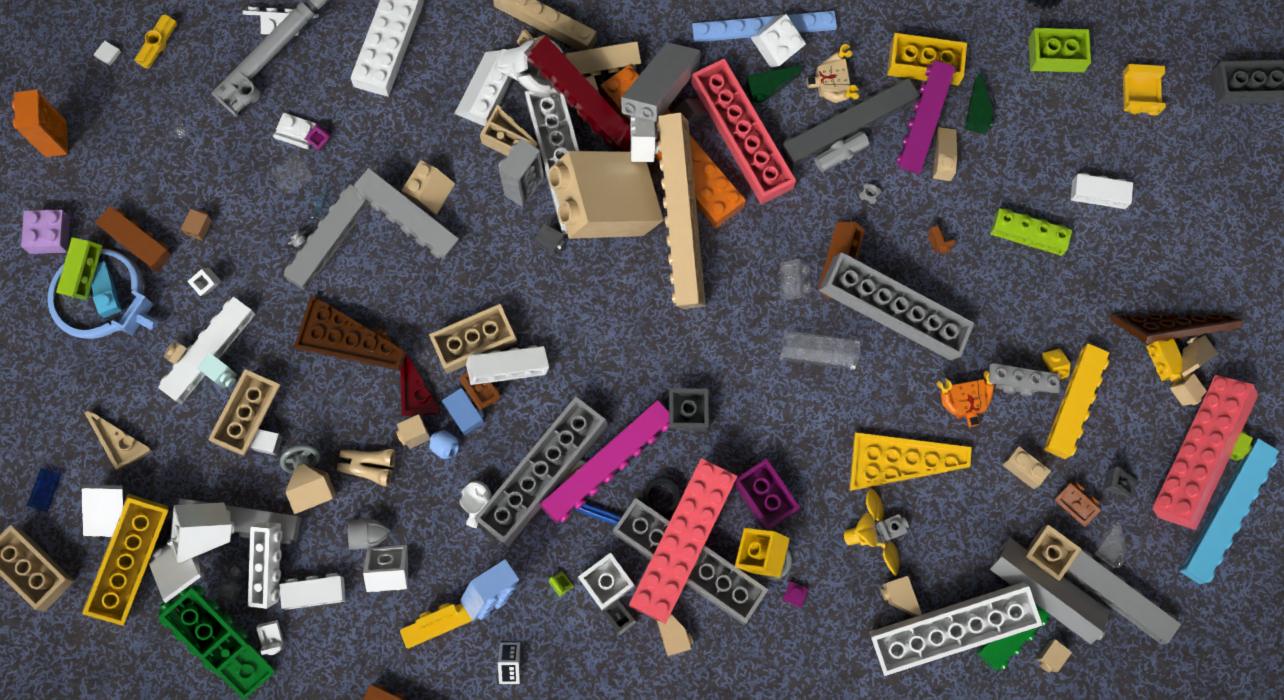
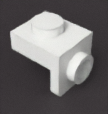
M278 620L257 625V632L262 645L261 655H274L282 650L284 641Z

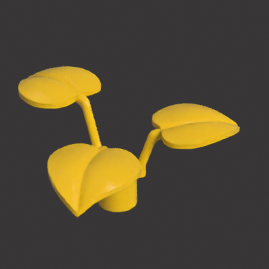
M869 488L870 490L866 495V505L870 513L863 514L856 528L845 530L844 539L847 545L860 543L861 546H881L887 566L894 576H897L900 565L899 553L891 541L886 544L878 542L874 521L875 519L878 522L883 520L884 507L879 495L872 488Z

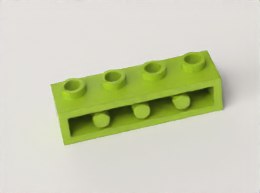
M999 208L995 214L990 234L1062 256L1068 249L1072 230L1067 229L1064 225H1054L1044 219L1037 220L1027 214H1017L1010 209Z

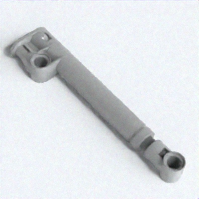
M307 0L304 4L300 2L297 8L211 94L237 118L239 116L237 113L244 106L258 101L261 96L259 89L250 80L308 23V20L315 16L313 12L316 9L319 10L327 1L331 0Z

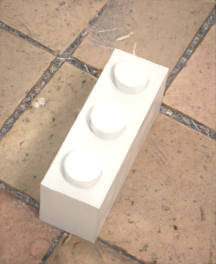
M1080 173L1072 180L1071 201L1126 209L1132 203L1133 182H1127L1125 179L1115 180L1108 179L1106 176L1096 177L1090 176L1088 173Z
M338 573L326 574V578L318 579V576L306 577V581L298 582V579L286 580V583L280 584L281 609L288 610L346 602L344 577L338 576Z

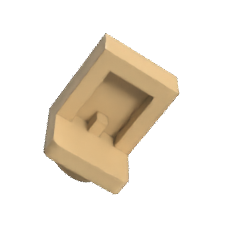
M174 341L166 349L164 357L173 364H176L185 355L187 347Z

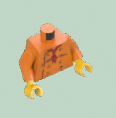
M988 371L984 372V377L987 380L985 382L983 379L952 385L949 380L945 379L946 384L944 386L942 382H937V386L941 389L942 405L951 414L955 415L956 418L966 417L968 427L980 425L978 414H983L990 405L994 384L989 383Z

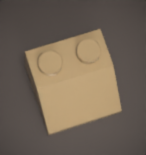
M420 160L401 191L411 202L437 215L455 183L437 168Z
M1046 525L1039 530L1030 543L1025 557L1057 581H1060L1081 551V548L1050 525Z

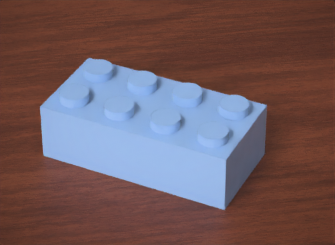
M505 559L470 581L460 602L473 621L477 618L482 620L490 614L494 607L499 609L507 603L506 601L513 594L512 591L516 589L519 579Z

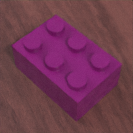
M765 459L736 478L733 484L763 530L769 531L800 509L768 459Z

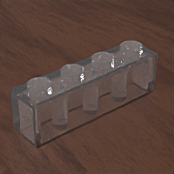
M784 331L780 342V360L855 369L860 358V341Z

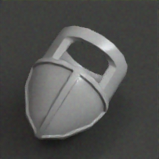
M366 517L365 519L348 520L350 550H368L380 544L390 534V529L375 519H368Z

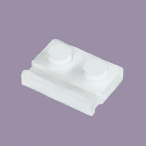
M283 113L273 137L309 150L310 143L304 140V138L316 123Z

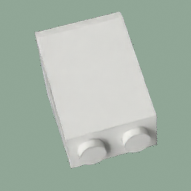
M224 503L174 505L171 542L177 562L186 561L230 542V536L234 533V522L230 521V511L226 509Z

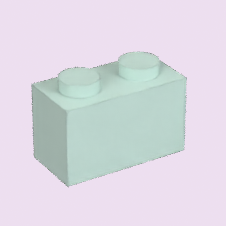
M211 353L197 367V369L224 390L227 387L230 388L236 382L237 374Z

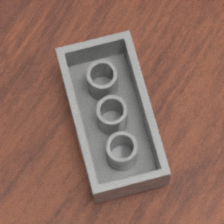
M520 139L518 143L512 145L509 151L510 154L507 158L501 160L498 167L504 195L521 207H524L543 181L544 175L540 150Z

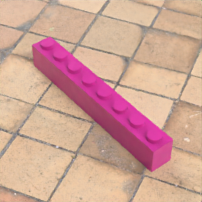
M657 400L541 503V508L556 524L560 521L564 523L571 516L570 512L573 509H580L586 503L585 499L589 495L593 497L600 491V485L604 482L606 484L615 477L614 473L618 469L621 471L625 469L633 456L637 458L644 451L643 447L646 444H653L658 439L657 435L661 431L665 433L670 428L669 412Z

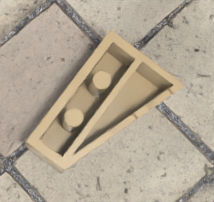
M497 104L480 134L482 144L506 156L510 154L509 151L512 145L518 143L520 139L539 149L538 143L523 128H520Z

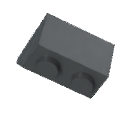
M669 388V427L687 432H707L709 427L708 389Z

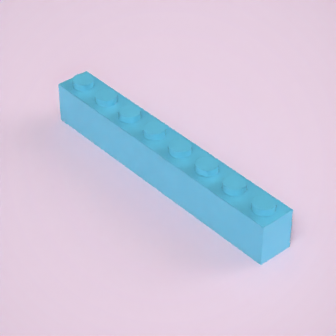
M1259 438L1251 441L1250 445H1252L1250 452L1240 460L1179 572L1199 584L1209 583L1214 578V570L1216 566L1222 563L1224 551L1232 545V537L1241 528L1242 518L1250 512L1252 500L1258 497L1260 493L1259 487L1268 479L1269 474L1267 473L1278 460L1276 456L1279 451Z

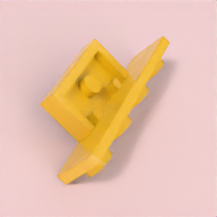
M450 603L439 606V610L434 613L427 611L419 615L420 619L415 620V624L401 629L400 633L406 648L409 649L473 620L462 604L450 605Z

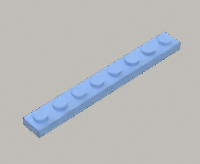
M834 11L787 15L798 33L836 30L837 28ZM776 16L692 23L694 42L749 38Z

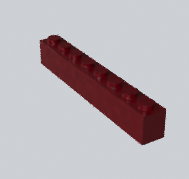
M546 35L539 36L524 52L527 60L533 66L538 67L540 74L546 80L551 81L553 88L558 93L564 95L566 102L571 107L577 109L578 115L590 123L591 129L603 137V142L608 147L613 148L616 152H631V128Z

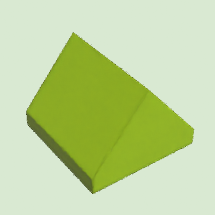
M563 571L548 580L559 597L574 587Z

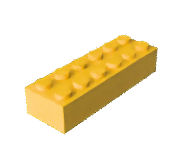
M131 494L127 495L85 602L83 615L124 626L168 513V506Z

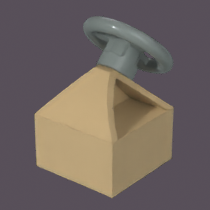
M310 445L293 446L287 449L280 458L281 468L285 472L293 474L285 492L294 514L329 501L336 496L328 473L314 468L319 462L320 455L318 450ZM303 451L301 454L296 455L295 457H288L294 452ZM312 453L314 458L309 464L307 457ZM286 463H292L293 468L289 467Z

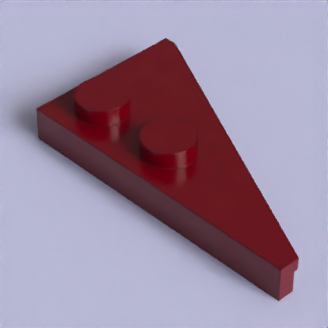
M406 353L400 371L402 416L440 414L438 406Z

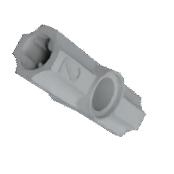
M860 131L845 141L843 139L839 140L829 150L815 157L816 166L820 171L825 172L838 163L843 164L844 160H850L854 154L869 146L868 137Z

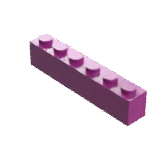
M936 60L933 61L932 65L928 64L925 75L928 76L926 83L922 82L919 93H922L921 98L916 100L913 108L916 111L915 116L910 118L907 128H910L909 134L905 135L902 141V146H904L903 152H899L896 163H898L897 169L916 175L921 173L956 68L955 66Z

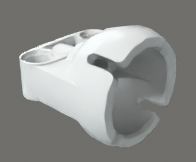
M537 38L530 39L517 48L501 49L495 66L497 70L519 81L529 91L544 93L554 90L551 81L546 80L540 74L538 67L533 66L527 60V56L524 53ZM552 41L553 44L563 53L560 46H558L554 41Z

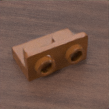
M468 372L459 377V381L479 410L491 404H498L500 392L491 382L470 385Z
M1070 480L1068 485L1054 500L1085 527L1101 511V506L1099 505L1101 502L1094 495L1089 496L1084 492L1086 489L1078 481L1074 483Z

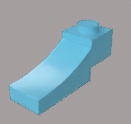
M105 261L97 264L91 286L98 314L106 318L121 312L122 308L117 298L118 294Z

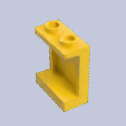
M1127 65L1123 71L1124 111H1130L1131 114L1145 112L1149 115H1158L1165 109L1166 103H1162L1161 77L1165 74V66Z

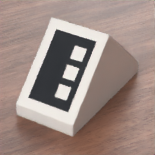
M520 642L500 643L498 657L499 684H520Z

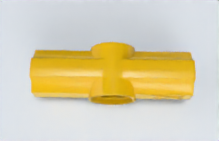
M167 15L161 16L154 29L145 35L146 42L134 59L136 63L147 69L151 68L159 53L166 48V42L177 26L175 20Z

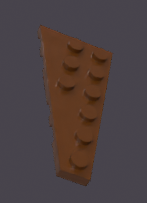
M311 294L294 344L296 350L401 371L406 356L404 350Z
M1187 313V317H1178V314H1147V317L1137 316L1136 314L1120 317L1119 314H1111V322L1146 344H1152L1156 341H1169L1174 338L1183 339L1187 336H1200L1205 333H1217V331L1223 330L1231 331L1235 328H1241L1243 320L1230 313H1207L1206 317L1196 315L1195 313Z

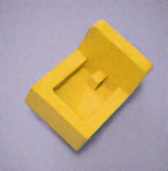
M1061 348L1042 354L1043 361L1050 370V373L1059 374L1060 380L1069 377L1071 364Z

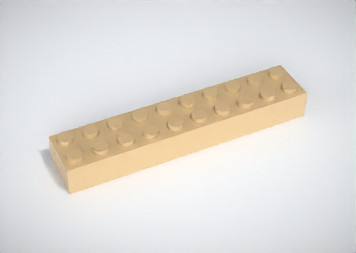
M682 113L658 116L659 122H656L658 134L660 133L661 141H658L659 152H662L660 169L664 172V178H662L661 183L666 193V197H663L664 208H667L668 215L665 216L666 227H669L667 244L671 247V254L668 255V259L673 269V273H670L671 284H674L675 291L672 292L673 303H676L677 307L682 309L706 307L689 123Z

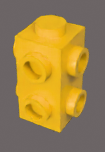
M1174 339L1156 341L1146 346L1161 381L1170 379L1173 382L1182 378V356Z

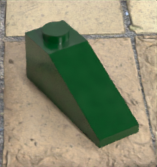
M801 65L747 75L746 85L750 101H756V103L765 102L766 99L772 97L800 76Z
M978 73L974 80L964 129L986 134L988 129H992L994 124V118H992L993 109L983 76Z

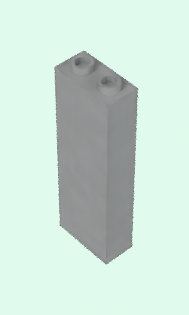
M667 42L622 96V114L657 122L659 120L658 116H661L692 77V74L700 67V50Z
M1009 538L998 550L990 570L1012 586L1025 582L1030 587L1034 602L1089 644H1092L1096 639L1101 640L1106 633L1104 629L1109 622L1107 619L1109 610L1064 577L1057 581L1025 557L1028 550Z

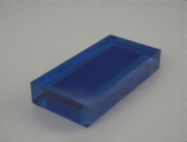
M40 468L27 506L48 512L62 474Z

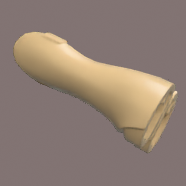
M394 449L373 452L340 450L339 457L351 460V465L349 463H338V471L372 480L385 487L390 485L392 470L364 466L363 463L393 468L396 459Z

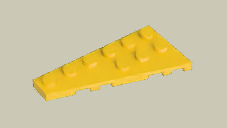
M855 433L849 491L969 468L972 447Z

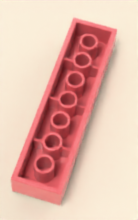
M722 59L693 73L691 84L760 204L762 205L794 189L796 183L794 176L726 60Z
M1218 375L1214 376L1152 508L1158 518L1194 530L1197 529L1258 397L1254 384Z
M701 458L629 603L630 607L666 624L737 478L736 475Z

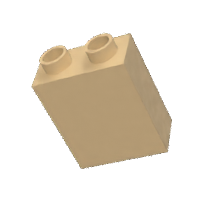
M568 151L550 168L549 184L556 190L559 201L558 217L560 222L565 225L569 239L644 236L664 221L647 162H631V152Z

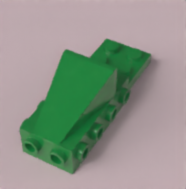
M192 583L165 603L163 601L159 606L158 612L160 623L166 628L169 627L173 631L174 637L179 642L183 641L188 646V651L193 656L197 655L202 660V665L208 671L212 670L215 674H218L243 700L276 672L248 642L247 633L241 627L237 629L234 626L233 618L221 611L219 604L214 599L209 600L205 596L206 591L199 584L195 586Z

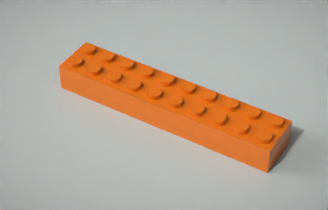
M629 64L600 86L601 95L631 128L630 115L622 114V96L639 75ZM666 109V111L662 115H668L672 113L668 109ZM660 133L658 134V138L655 139V143L661 141ZM690 136L696 207L716 229L743 209L746 200ZM658 149V154H654V157L659 163L662 159V152H659Z

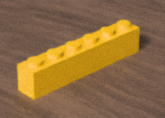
M1086 344L1082 347L1043 450L1063 459L1074 455L1077 449V445H1075L1076 440L1081 437L1084 430L1082 424L1088 419L1090 414L1088 408L1090 404H1093L1097 395L1094 392L1103 380V376H1101L1102 371L1109 364V359H1107L1109 352L1091 344Z

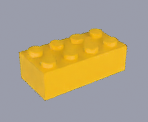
M894 33L890 44L887 76L926 81L928 77L925 75L928 64L932 65L933 61L936 60L956 67L950 84L959 86L964 77L967 43Z

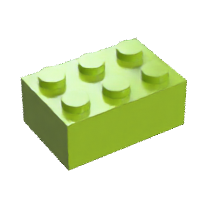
M1034 28L1029 36L1030 71L1085 72L1091 64L1089 30Z

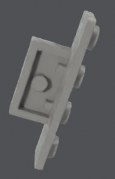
M994 363L989 366V383L996 384V389H1002L1004 393L1020 392L1022 396H1032V393L1038 391L1059 393V374Z

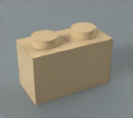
M419 414L397 424L399 430L396 431V434L403 446L407 445L409 449L430 440L428 430Z
M1020 446L1014 449L1002 464L1032 489L1039 487L1051 472V470Z

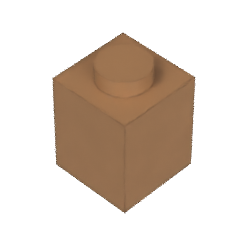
M190 209L181 230L186 235L203 241L212 220L207 212L200 209L197 211Z

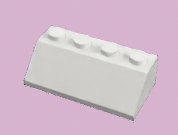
M501 50L485 52L455 111L456 115L485 126L497 104L500 105L513 79L495 68Z

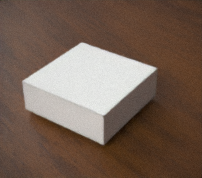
M104 41L94 53V56L111 66L121 51Z

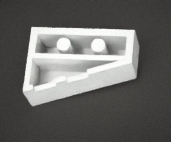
M630 116L631 162H654V154H658V143H655V139L658 138L657 128H655L656 122Z

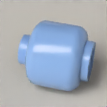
M448 431L435 432L430 437V450L442 459L454 457L459 450L458 439Z

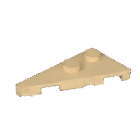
M85 412L117 471L122 470L152 452L149 447L93 412Z

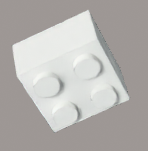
M787 14L776 16L751 37L770 67L780 66L806 45Z
M611 553L578 576L580 582L602 611L635 586Z

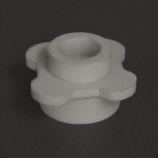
M866 183L859 197L861 200L869 201L870 204H875L881 190L875 185Z
M295 231L290 235L291 240L287 243H292L294 247L301 245L307 240L305 236L307 231Z

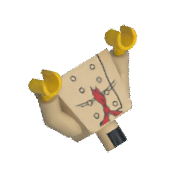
M848 44L842 45L840 52L838 51L824 60L817 67L815 77H807L806 79L807 88L818 87L819 97H824L834 103L848 100L850 97L852 99H858L859 97L857 93H853L859 89L855 85L850 86L846 59H843L844 56H852V51L845 53L846 49L850 48Z

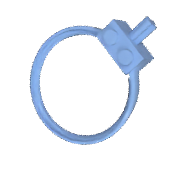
M101 249L100 253L121 260L130 272L131 293L136 298L119 323L112 320L111 325L107 323L90 330H78L70 327L58 316L53 303L55 289L61 277L64 264L58 269L51 281L48 291L50 314L54 322L63 331L72 336L94 339L120 330L133 336L140 324L152 331L158 327L159 321L147 315L154 304L142 294V280L138 269L128 257L120 252L111 249Z

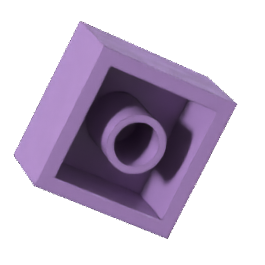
M63 210L24 211L21 247L30 254L67 253L70 216Z

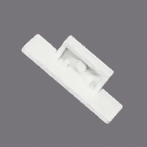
M248 7V10H243V14L261 15V34H270L294 9H284V12H279L278 8H266V11H261L259 7ZM313 12L315 15L313 18H319V14Z

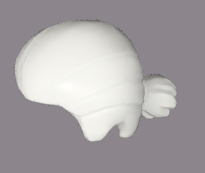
M473 481L462 490L463 496L460 499V505L469 513L466 525L477 528L478 522L474 518L492 498V494L487 485L480 481Z

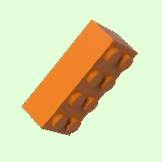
M38 90L14 92V100H12V107L15 111V118L12 120L14 128L45 157L68 155L67 125L63 116Z

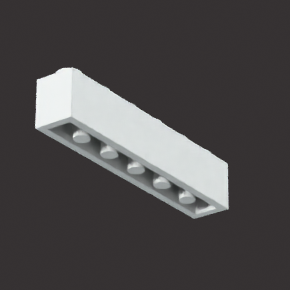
M235 297L228 300L223 305V310L212 318L208 328L199 334L198 340L187 348L183 358L173 365V370L162 378L158 388L176 402L182 404L205 376L204 373L197 369L199 364L209 353L219 359L256 314Z

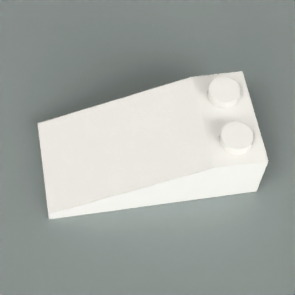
M171 538L167 541L166 546L155 549L150 556L149 565L165 603L201 577L198 555L186 561L177 562Z

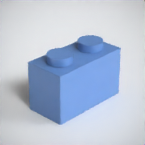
M462 388L442 400L464 436L484 423L482 419L484 417L483 412L478 407L475 408L471 403L473 402L472 398Z

